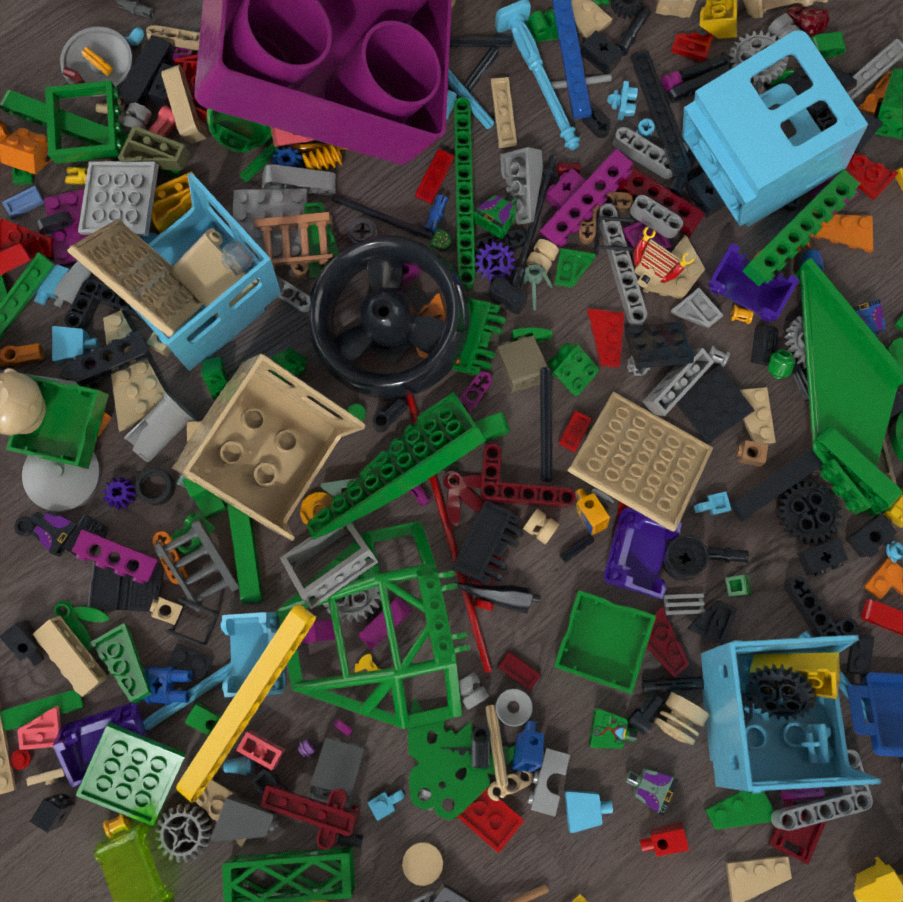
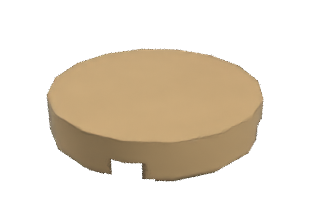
M419 842L411 845L403 856L402 868L404 875L410 882L416 885L426 886L432 884L439 878L443 869L441 852L435 845L429 842Z

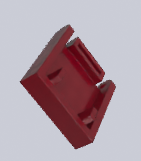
M793 801L785 802L783 808L792 806ZM804 810L801 812L802 820L805 818ZM785 815L782 817L783 825H785L787 821ZM827 821L789 831L775 827L768 844L809 865ZM786 840L800 846L798 854L782 847Z

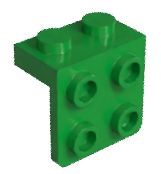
M565 343L559 348V352L548 360L547 367L551 368V376L557 377L573 396H578L596 376L599 368L578 344Z

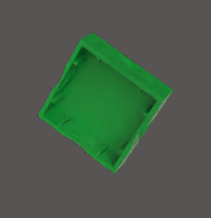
M27 375L37 383L46 403V413L41 425L32 433L10 435L6 450L89 469L109 394L96 389L77 385H65L54 380Z
M578 590L570 615L569 627L562 640L554 667L632 695L656 615L631 607L619 606L604 598Z

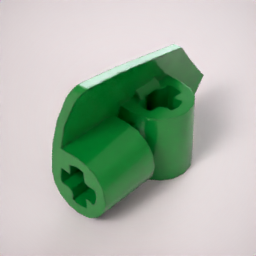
M553 8L545 13L542 10H538L529 16L527 22H524L535 43L558 39Z

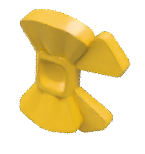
M369 653L363 656L359 663L355 664V672L365 668L367 671L381 669L377 668L372 660V654Z

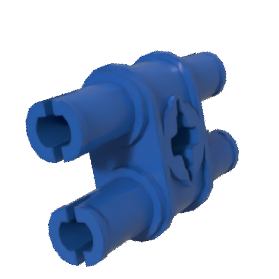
M157 666L143 668L152 694L140 701H146L148 704L164 703L165 705H170L172 702L189 703L191 698L190 691L174 690V682H191L193 677L191 670H177L173 666L168 668Z

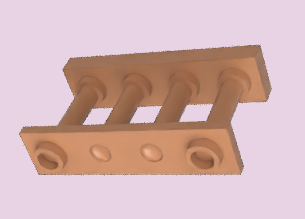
M329 212L254 219L255 228L263 233L264 251L271 259L274 269L275 266L319 262L320 265H326L335 257L333 254H328L326 227L327 224L332 223V216ZM309 225H316L318 227L321 255H309L307 232ZM290 227H298L300 229L302 257L291 258ZM279 228L281 231L283 259L272 258L270 236L272 229Z

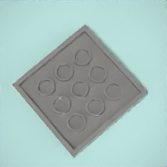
M89 161L78 233L90 235L112 221L119 219L138 236H149L159 164L156 162Z
M307 189L234 190L233 218L264 251L263 233L255 228L254 219L304 215L303 203H308ZM290 227L291 258L302 257L300 229L298 227ZM279 228L272 229V232H270L272 258L283 259L281 231ZM246 243V246L248 247V249H249V250L256 256V258L259 260L258 255H257V254L254 252V250Z

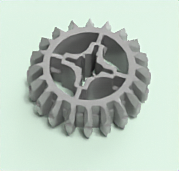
M179 804L176 809L171 807L169 813H163L164 819L158 820V824L161 827L156 828L155 832L160 833V835L155 837V840H161V844L157 848L161 849L164 847L165 850L162 855L165 856L170 853L169 860H173L176 856L178 863L183 858L185 862L190 861V856L196 859L198 853L202 854L204 852L203 847L209 845L206 839L211 838L212 834L206 831L212 827L211 825H205L209 818L203 819L201 817L205 813L203 810L196 813L198 806H194L191 810L190 804H186L184 808L182 804ZM175 817H187L182 825L171 823ZM194 822L197 825L199 835L193 830ZM185 828L186 836L182 838L181 830ZM169 833L174 836V843L171 842ZM184 841L196 843L191 849H180Z

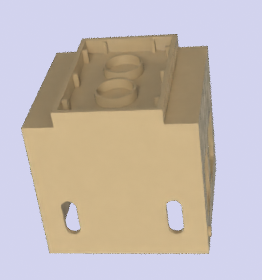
M259 354L241 363L184 447L185 449L172 469L270 530L293 541L295 537L287 526V521L340 438L363 430L365 424L274 363L268 357ZM267 370L276 372L294 385H288ZM306 396L313 397L341 417L334 416Z

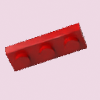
M438 149L415 193V198L432 205L455 160L454 155Z

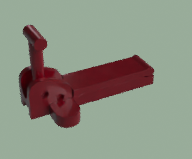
M267 785L260 807L319 826L317 845L321 849L332 847L337 833L345 836L352 835L360 807L352 806V809L345 808L348 795L341 788L333 790L328 802L324 803L274 785Z

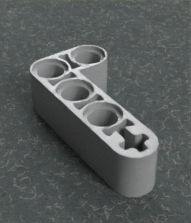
M621 127L616 131L613 145L616 149L662 178L669 179L673 176L671 169L665 167L669 166L663 149L629 128ZM682 142L687 153L688 147L684 142Z
M270 164L265 166L262 174V189H307L308 194L332 196L336 194V175L332 172Z

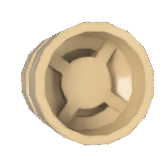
M539 239L533 249L534 252L530 254L526 264L528 267L533 264L539 265L541 268L546 269L547 274L552 265L551 261L555 260L559 249L552 242Z
M537 508L523 529L531 535L536 534L537 539L546 545L560 524L552 518L547 519L546 514Z

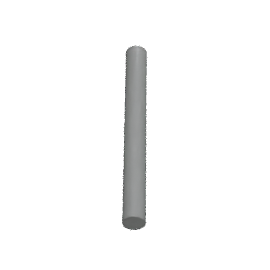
M611 74L585 77L586 85L610 82L612 80ZM566 80L550 82L553 89L567 88Z

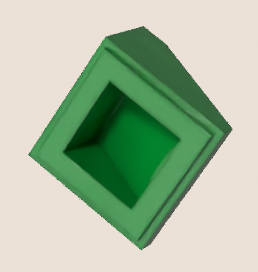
M748 575L725 577L728 597L751 594Z

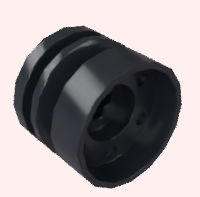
M683 535L677 537L665 549L662 560L663 568L671 578L677 581L694 579L706 568L708 551L705 544L694 536ZM682 556H684L685 560L687 561L685 564H682V560L680 559Z

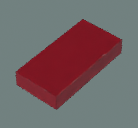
M508 651L498 665L500 670L529 691L541 676L540 673L510 651Z

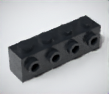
M153 35L145 42L144 49L137 56L133 68L128 72L126 80L118 89L120 100L123 104L129 106L130 103H137L145 107L150 98V89L162 63L169 65L173 58L174 50L171 43Z

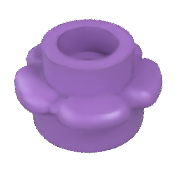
M308 738L304 741L300 740V746L298 747L300 754L303 757L311 758L312 754L316 752L315 746Z

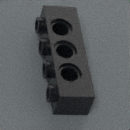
M133 331L122 339L110 341L104 347L93 348L88 354L75 356L72 358V361L67 363L76 383L84 387L153 355L143 334L140 331ZM126 347H132L130 352L124 353ZM114 354L112 360L106 361L108 355ZM96 362L94 368L88 369L90 363Z

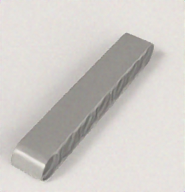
M607 203L601 206L598 217L604 216L603 213L610 214V217H618L616 208L612 204ZM601 220L599 227L605 246L627 247L620 221ZM609 229H612V230H614L616 233H615V234H611V233L608 232V230H609ZM606 249L627 322L630 326H641L647 317V311L639 284L637 283L629 251ZM618 263H623L626 267L621 268L618 266ZM623 280L630 281L631 285H625ZM628 297L635 298L636 302H630ZM633 314L640 315L641 320L635 319Z

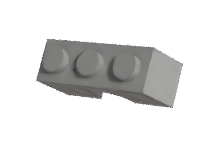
M544 747L542 766L539 767V771H535L533 776V783H535L534 792L530 791L527 803L530 804L531 810L555 817L560 795L548 790L547 779L554 773L566 774L570 754Z

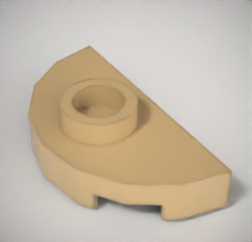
M63 768L30 776L26 779L27 786L44 781L46 785L58 782L59 777L66 776Z

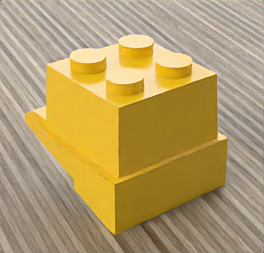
M878 856L875 857L876 865L856 874L853 894L857 902H903V874L897 875L894 869L889 864L885 865Z

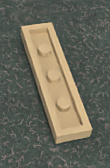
M509 77L491 79L499 148L517 146Z

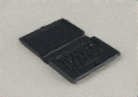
M93 561L88 607L152 612L149 610L153 600H158L160 597L162 563L157 564L150 582L144 581V584L133 581V576L126 574L125 577L113 572V568L108 566L106 569L94 565L96 561ZM130 562L129 568L132 571H136L139 568V562Z

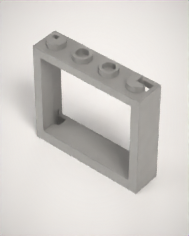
M352 523L345 525L347 526L345 529L341 527L315 540L310 536L280 557L300 596L310 609L378 563ZM350 531L361 549L304 588L294 569ZM370 556V559L368 561L364 560L365 558Z

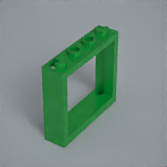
M111 80L45 87L48 156L55 164L119 157L123 146L120 138V133H122V126L119 121L121 109L118 104L120 95L118 88L114 86ZM107 94L109 144L62 149L59 99Z

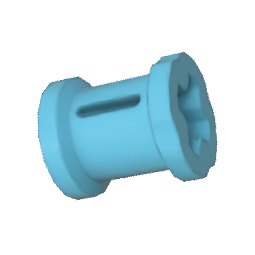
M643 119L640 121L636 133L649 141L655 124L650 119Z

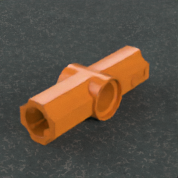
M36 343L19 347H4L0 350V367H19L23 363L43 360L44 350L42 345Z

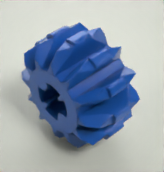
M283 145V150L277 149V154L272 156V164L303 167L302 156L292 146L286 149Z

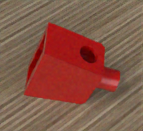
M682 821L650 830L651 837L640 839L642 851L655 850L656 856L689 851ZM660 839L666 840L664 843H659L658 841Z

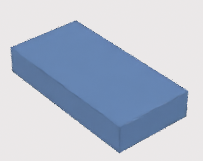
M33 186L2 203L9 217L14 219L45 202L38 188Z

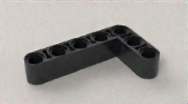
M87 279L82 283L65 317V324L69 328H79L86 331L99 303L118 311L121 310V312L142 321L144 320L129 304L123 306L126 301L109 286L94 279ZM96 287L95 291L90 293V290ZM113 294L110 299H107L108 295ZM88 303L87 307L82 309V306ZM79 320V323L73 326L74 322Z

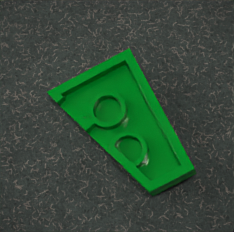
M740 790L704 809L713 828L716 830L772 822L771 816L774 812L764 790L759 793Z

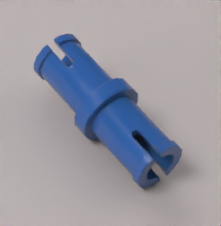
M437 195L434 207L430 209V216L424 228L425 230L429 231L432 225L430 232H436V228L440 219L444 216L443 211L449 200L446 196L441 203L443 195Z

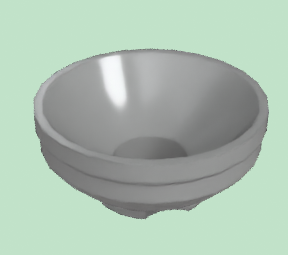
M509 689L498 697L496 713L499 719L506 725L520 726L530 718L532 702L529 696L522 690ZM516 701L519 704V710L516 713L508 711L507 705L509 702Z

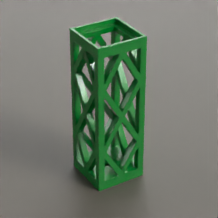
M346 846L230 856L222 863L223 902H309L352 898L355 891L353 847ZM322 861H327L328 863L338 867L340 870H337ZM291 863H301L293 870L283 865ZM312 864H315L334 875L322 884H318L300 873ZM267 865H272L287 874L283 875ZM248 867L239 874V868ZM259 868L279 880L266 889L246 877ZM296 878L311 887L307 888L292 879ZM342 879V885H335ZM240 882L257 890L258 892H251L243 888L242 886H240ZM285 884H289L290 886L296 888L279 890Z

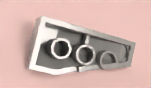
M527 147L501 154V174L508 186L506 188L507 193L512 195L517 201L514 205L516 207L517 225L534 222L543 170L542 150Z

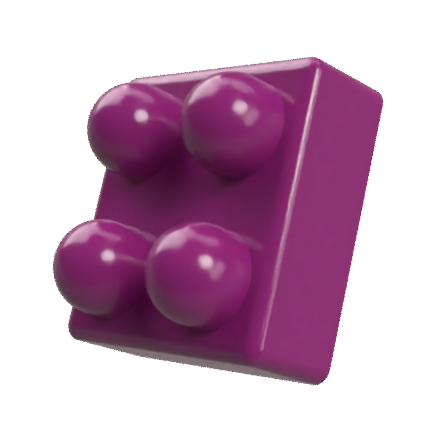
M203 0L195 98L201 106L396 164L406 165L442 137L446 131L452 0Z

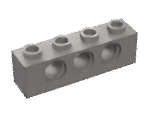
M703 348L691 349L694 362L676 365L642 401L654 415L665 416L714 363Z

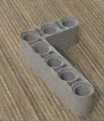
M847 749L850 766L864 772L859 754L855 750ZM869 785L842 786L843 793L778 809L772 813L771 821L776 828L789 831L866 811L873 804ZM858 796L861 798L860 804L857 802ZM840 800L842 801V804H843L841 810H840V808H839V802H840ZM823 805L824 813L821 815L820 807ZM804 810L805 818L802 820L801 812ZM784 815L787 818L785 825H783L782 823V817Z

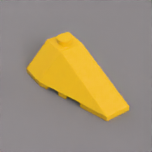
M706 0V5L700 11V26L718 39L737 37V0Z

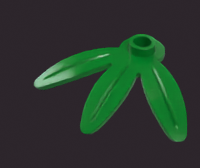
M67 600L59 601L54 606L55 616H61L84 647L90 651L92 649L90 634L79 619L90 622L109 621V615L93 607H74ZM63 606L67 608V613L62 611Z

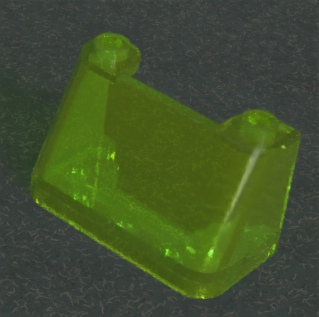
M141 823L96 844L93 851L96 861L100 863L113 902L175 901L172 891H164L166 884L161 883L147 845L150 841L149 839L145 840V833L149 832L146 823Z

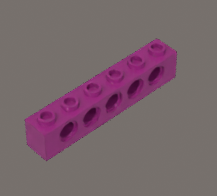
M616 149L540 230V236L552 242L558 248L559 246L561 248L565 246L569 241L568 237L572 233L576 234L581 228L580 224L585 219L589 220L594 214L593 210L605 203L607 200L606 196L618 189L620 186L619 182L623 178L626 180L631 175L633 163ZM616 171L618 175L611 177L608 172ZM598 184L604 185L605 189L599 191L595 188V186ZM584 198H590L593 202L591 204H585L582 200ZM573 211H577L580 214V216L577 218H572L570 216V213ZM559 225H565L567 227V230L564 232L558 231L557 227Z

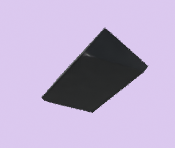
M766 325L755 328L751 356L752 363L768 366L771 354L776 352L778 330Z

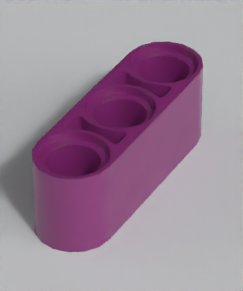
M400 596L390 604L395 628L413 611ZM381 612L358 635L370 650H373L388 636L384 613Z

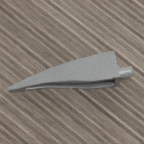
M79 261L62 277L53 293L58 296L54 305L61 308L65 300L72 304L82 283L90 277L91 271Z

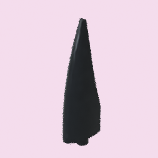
M453 582L457 583L458 588L481 600L526 614L530 608L531 601L540 603L541 595L532 594L531 588L515 585L486 586Z

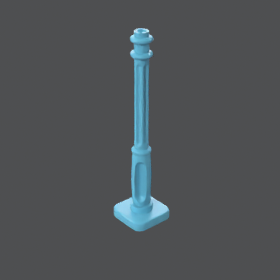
M521 0L497 11L495 18L497 32L512 31L515 43L529 70L533 71L561 131L560 137L565 140L564 146L569 148V150L578 148L580 146V138L574 134L575 127H571L542 66L543 60L540 58L536 43L524 23L528 21L530 16L531 4L529 0Z

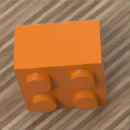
M19 128L0 142L1 163L36 174L52 161L48 156V137L44 134Z

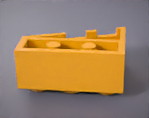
M189 173L155 188L151 218L160 234L192 207L187 177Z

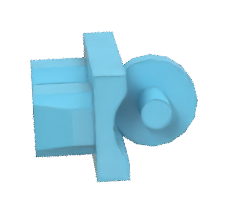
M628 81L623 82L620 95L618 90H614L613 94L607 98V102L612 105V109H617V105H619L618 120H623L624 116H634L636 104L627 103V100L636 101L638 88L629 87Z
M805 724L807 741L801 742V746L808 747L809 763H830V759L834 757L833 749L828 747L827 738L831 736V728L825 726V724Z

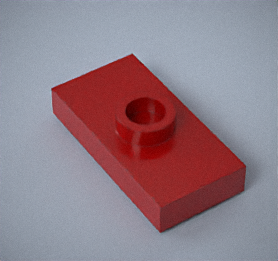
M575 410L558 445L575 453L592 418Z

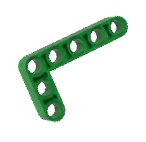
M828 426L814 440V444L830 460L835 459L843 471L869 495L868 502L871 507L865 510L868 514L875 516L888 509L902 495L901 489L833 427Z

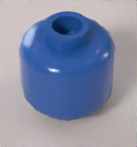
M807 249L799 255V269L805 261L812 258L823 271L824 260L820 251Z

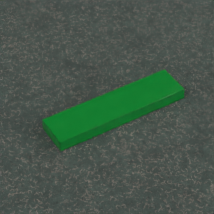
M71 690L0 711L4 731L22 727L55 706H59L60 715L85 708L83 697L75 690Z

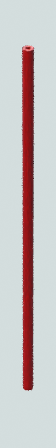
M412 395L406 397L413 424L418 421L417 417L419 414ZM435 474L429 480L454 564L459 553ZM456 571L458 581L467 583L465 575ZM461 590L484 672H491L492 667L471 595Z

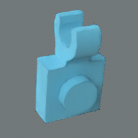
M727 492L709 495L706 497L707 502L693 506L695 513L710 510V514L715 515L731 511Z
M401 789L390 796L385 791L367 803L378 821L395 811L396 809L393 804L402 800L405 795Z

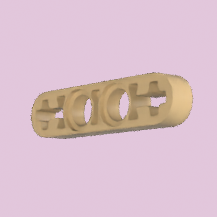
M157 25L149 26L146 29L148 40L153 35L171 43L175 47L199 49L200 33Z

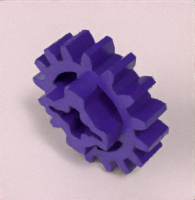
M492 241L490 246L484 243L486 248H479L481 254L475 255L479 259V261H475V265L480 266L476 270L477 272H483L481 277L488 276V281H491L492 278L495 279L496 277L505 279V274L511 275L509 269L515 268L511 264V262L515 261V258L510 257L513 251H507L509 246L505 245L502 247L501 241H499L498 245ZM498 249L495 253L489 252L490 250ZM505 255L507 257L506 266L503 264V258L505 257ZM484 257L487 259V264L485 265V268L483 267ZM491 259H497L499 263L492 265ZM494 270L501 271L499 273H492Z

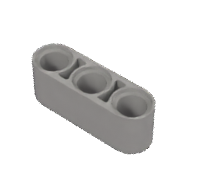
M645 195L638 196L630 208L631 216L666 238L675 237L683 226L681 217Z

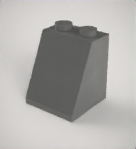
M325 738L310 784V797L328 802L331 792L341 788L347 792L348 799L345 807L349 808L365 749L356 743H343L338 738Z
M234 793L225 799L211 841L266 837L270 832H274L277 829L281 816H278L279 813L260 807V802Z

